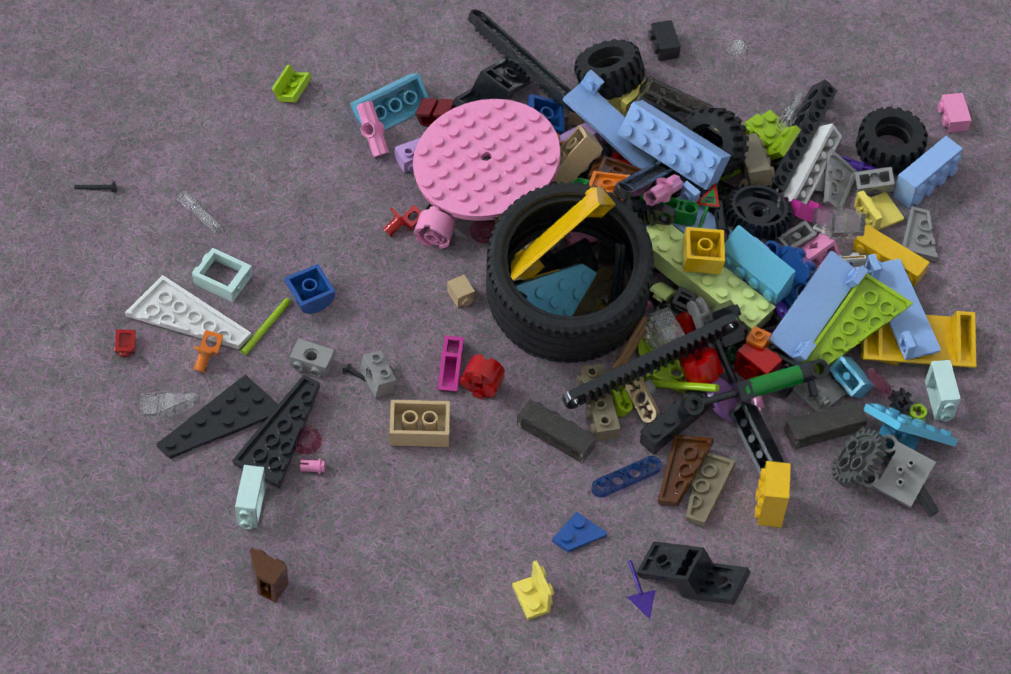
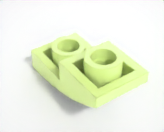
M659 282L650 288V291L654 293L652 297L661 303L663 300L669 303L671 298L675 297L677 293L675 289L664 282Z

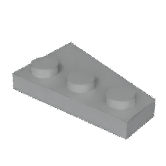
M832 149L828 151L823 203L833 212L839 213L855 180V172L858 171Z
M911 206L902 246L926 260L937 262L938 255L935 250L930 210Z

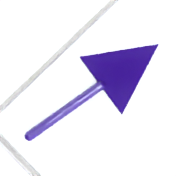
M629 560L628 564L639 594L627 596V598L650 619L655 590L642 592L633 563Z

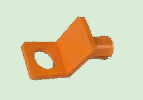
M205 330L200 347L194 346V349L198 350L199 354L193 369L206 372L210 356L218 355L223 340L222 334ZM210 336H214L217 339V344L214 347H209L206 343Z

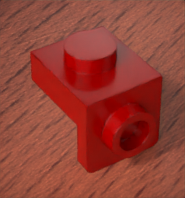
M116 329L114 352L119 353L120 357H130V353H135L136 330Z

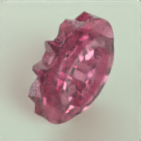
M495 220L473 221L470 227L472 238L479 243H489L491 233L494 231L493 229L496 224ZM482 228H488V231L482 232Z
M874 368L867 370V377L880 392L888 394L891 391V387L884 377Z
M311 425L304 427L295 451L301 454L315 452L320 447L322 441L318 429L312 428ZM308 434L309 440H306L303 444L302 438H305Z

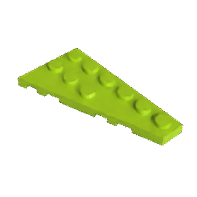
M866 273L860 283L853 287L814 342L816 346L808 358L800 362V364L822 359L828 365H831L841 355L843 356L911 307L913 302ZM817 365L814 366V371L816 374H818L820 371Z

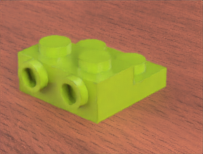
M768 110L761 116L756 114L744 123L747 128L745 134L757 133L759 140L762 139L763 146L766 149L777 139L784 128L789 127L771 110Z

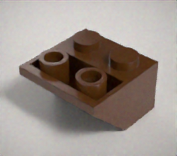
M251 547L249 550L251 569L259 595L276 603L288 585L287 565L280 559L268 556L263 550H256Z

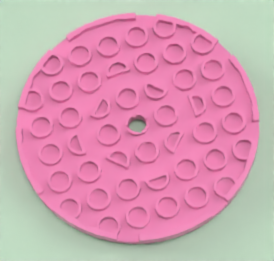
M486 99L458 106L435 120L423 133L416 146L413 170L420 192L432 206L438 207L441 211L448 212L453 217L474 221L494 220V217L502 216L503 212L508 209V206L510 204L513 205L514 201L523 194L527 195L529 191H534L535 188H543V185L549 186L550 183L554 182L560 167L561 150L555 129L540 112L516 101ZM483 156L491 157V159L488 161L483 160Z

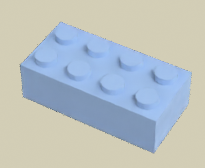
M947 136L942 138L898 175L893 197L909 209L913 205L918 206L925 195L930 196L937 185H943L949 175L953 176L957 172V165L962 158L963 148Z

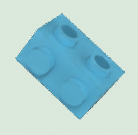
M841 355L829 368L835 380L841 383L845 388V392L852 398L864 397L875 386L852 357Z

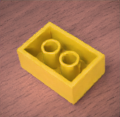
M766 461L765 469L761 468L758 489H756L755 494L757 506H755L754 518H758L757 525L782 527L789 501L790 463Z

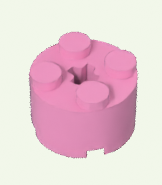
M435 206L423 210L419 215L414 230L416 240L425 246L431 247L434 244L439 245V249L448 247L456 225V218L442 212Z

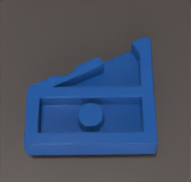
M576 512L553 537L552 542L569 553L577 550L580 546L584 547L595 540L606 538L607 532Z

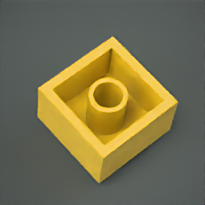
M686 227L682 239L683 271L721 274L725 263L724 230Z

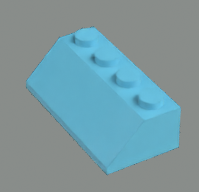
M409 74L351 102L350 105L356 118L362 124L357 106L361 103L372 101L378 120L383 123L386 130L414 116L422 99L429 97L420 75Z
M738 225L724 244V265L732 269L739 278H743L749 283L751 288L760 292L767 301H771L776 305L791 292L796 271Z

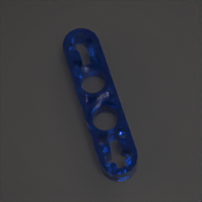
M656 456L643 458L597 478L592 483L591 491L596 497L608 496L656 475L661 470L662 462ZM649 463L656 464V468L649 467ZM638 470L640 475L634 477L630 474V471ZM615 477H619L623 480V483L615 484L612 480ZM597 485L604 487V491L597 489Z

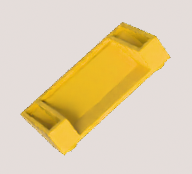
M593 186L587 190L586 196L530 246L525 250L521 249L514 255L515 259L511 261V278L513 281L532 279L544 268L539 259L586 217H603L616 205L602 187L595 188Z
M956 311L951 317L926 315L941 348L939 353L905 360L889 323H887L860 343L863 360L927 365H930L931 361L950 360L954 367L976 368L975 312Z

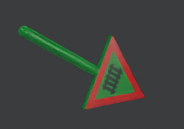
M716 183L696 203L698 206L705 207L698 228H702L709 207L720 208Z

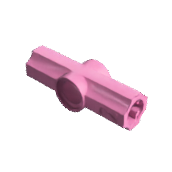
M367 101L359 104L357 109L363 124L361 126V133L368 139L373 157L376 158L388 154L389 150L383 135L385 128L383 123L378 120L373 102Z
M674 174L667 179H657L656 185L644 192L643 199H645L646 204L654 206L659 202H669L671 195L682 188L683 182L680 176Z

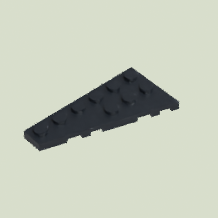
M245 374L156 444L157 448L169 459L192 451L196 447L207 445L211 441L219 438L222 439L261 421L264 422L279 404Z
M303 375L232 460L233 464L241 469L244 468V465L264 467L265 481L280 489L321 387L319 382Z

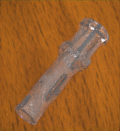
M795 93L788 107L783 109L781 116L776 121L779 129L783 130L786 127H792L793 122L797 119V112L805 99L803 93Z
M189 190L183 191L178 196L177 202L185 206L189 214L197 216L215 235L221 233L218 229L224 230V226L202 207L200 200H196L191 196Z

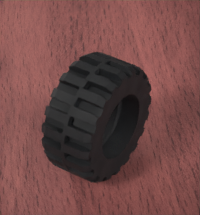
M611 39V41L605 40L602 43L593 44L592 47L586 48L584 52L579 54L574 65L578 84L581 83L590 70L595 72L604 81L598 93L607 100L621 98L625 94H630L632 90H636L641 85L645 77V68L639 48L632 42L623 39Z
M887 106L886 109L881 107L876 109V112L874 110L863 118L856 139V152L858 156H861L860 160L866 162L867 165L877 169L892 167L893 173L897 176L924 154L928 133L924 123L920 122V118L916 115L913 116L909 110L904 111L900 107L896 109L893 106ZM892 135L901 139L906 145L890 146L880 141L878 137Z
M716 107L698 109L687 115V119H684L681 124L703 137L704 132L709 126L712 125L717 128L723 140L722 150L731 155L721 177L732 174L734 170H738L741 167L740 162L745 161L746 156L744 154L749 150V146H747L749 135L746 136L745 131H747L746 126L741 125V118L734 117L735 113L731 110L727 111L725 108Z

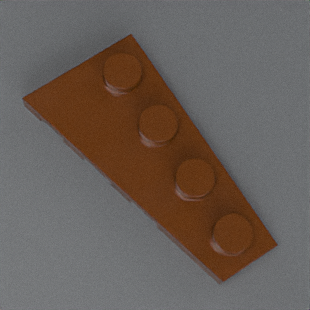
M674 435L658 496L659 505L679 506L714 443L713 438Z

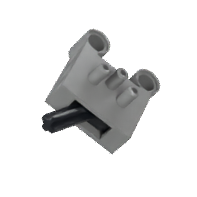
M893 435L883 436L885 441H892L894 443L892 449L884 451L886 455H893L881 479H878V474L874 470L875 481L868 484L863 480L862 486L866 489H874L909 509H912L918 498L928 516L936 515L939 509L924 487L936 466V462L898 442Z

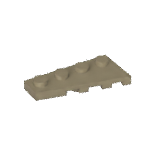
M708 452L692 482L686 521L703 527L706 526L736 466L734 460Z

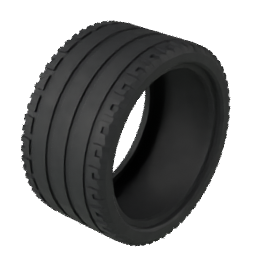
M572 182L552 183L549 186L543 185V188H535L534 191H529L527 195L523 194L514 201L513 205L510 204L508 206V209L503 212L502 217H499L494 226V231L491 233L487 249L486 293L493 318L496 319L497 325L503 333L505 332L506 337L513 344H517L526 353L530 352L535 357L538 356L541 359L546 358L549 361L560 363L561 361L578 363V361L594 360L595 357L600 358L605 354H609L612 349H617L618 346L624 343V340H628L645 313L654 271L652 242L646 226H643L642 219L638 217L637 212H633V208L628 206L627 202L621 201L612 192H606L616 205L603 217H586L572 232L593 236L608 245L614 252L617 242H624L627 245L625 270L629 283L622 294L610 305L597 312L582 316H560L536 307L518 291L509 273L511 261L515 258L514 255L528 243L540 237L586 196V191L592 187L587 183L585 185L581 184V182H577V184H572Z

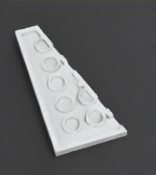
M163 275L125 312L126 317L201 339L205 330L222 334L223 340L221 344L235 349H240L251 338V332ZM208 337V341L217 343L216 337Z

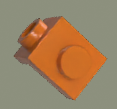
M754 326L747 336L746 342L761 349L764 347L769 349L771 343L769 340L772 333Z

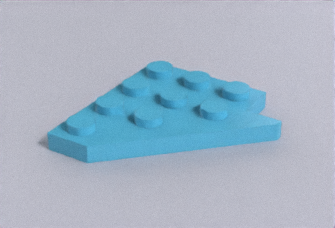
M579 263L515 284V286L524 295V298L536 307L560 316H575L597 273L584 264Z
M872 402L870 404L866 403L863 411L899 431L954 447L957 444L958 439L951 436L952 432L943 428L938 430V428L929 424L926 425V421L919 418L912 419L908 415L899 414L900 411L895 408L889 407L887 409L881 404Z

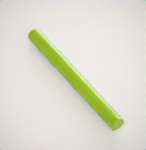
M285 298L240 350L242 354L247 355L290 305V299Z
M652 380L656 388L706 392L719 391L718 384Z

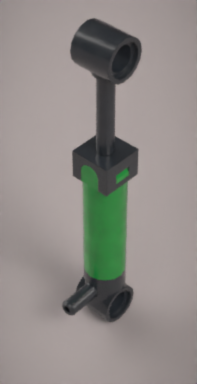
M822 359L812 360L732 383L733 390L703 399L696 395L685 397L680 401L679 408L681 413L686 416L698 415L703 411L704 406L734 397L736 403L803 383L808 384L811 397L818 396L815 380L828 375L829 365ZM815 365L820 369L819 374H816L814 371ZM690 401L695 404L693 411L688 407Z

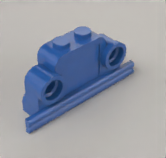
M767 241L765 245L769 250L796 271L791 292L781 300L790 309L816 272L817 266L806 257L807 253L803 248H795L789 245L784 246L775 241Z

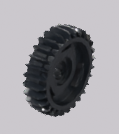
M749 182L748 186L742 184L741 188L737 186L735 190L728 194L725 201L726 221L729 227L733 226V231L740 225L760 241L763 238L766 241L769 238L775 240L776 236L781 237L790 227L793 218L792 203L788 202L789 197H784V192L778 193V188L772 189V185L766 187L765 184L761 186L756 182L755 185H752ZM753 213H759L762 217H756Z

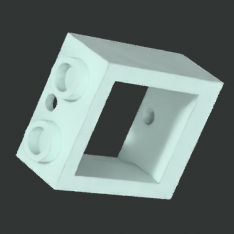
M212 248L209 253L204 255L199 267H195L193 270L194 285L234 302L252 277V265ZM214 261L238 271L228 286L204 276Z
M931 361L925 379L935 420L947 422L954 419L961 400L951 361Z
M244 465L235 504L237 526L249 530L258 527L266 489L264 467Z

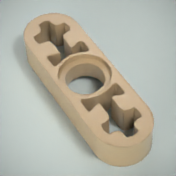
M640 377V381L635 380V385L626 383V390L641 419L646 423L654 422L660 411L643 378ZM643 392L646 396L645 401L639 403L638 395ZM648 410L653 411L651 414L652 418L647 417L649 415Z

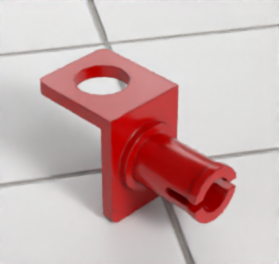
M413 205L401 217L391 207L390 210L395 214L394 218L383 230L390 237L402 225L411 231L416 226L422 211ZM412 213H418V216L415 220H409V217Z

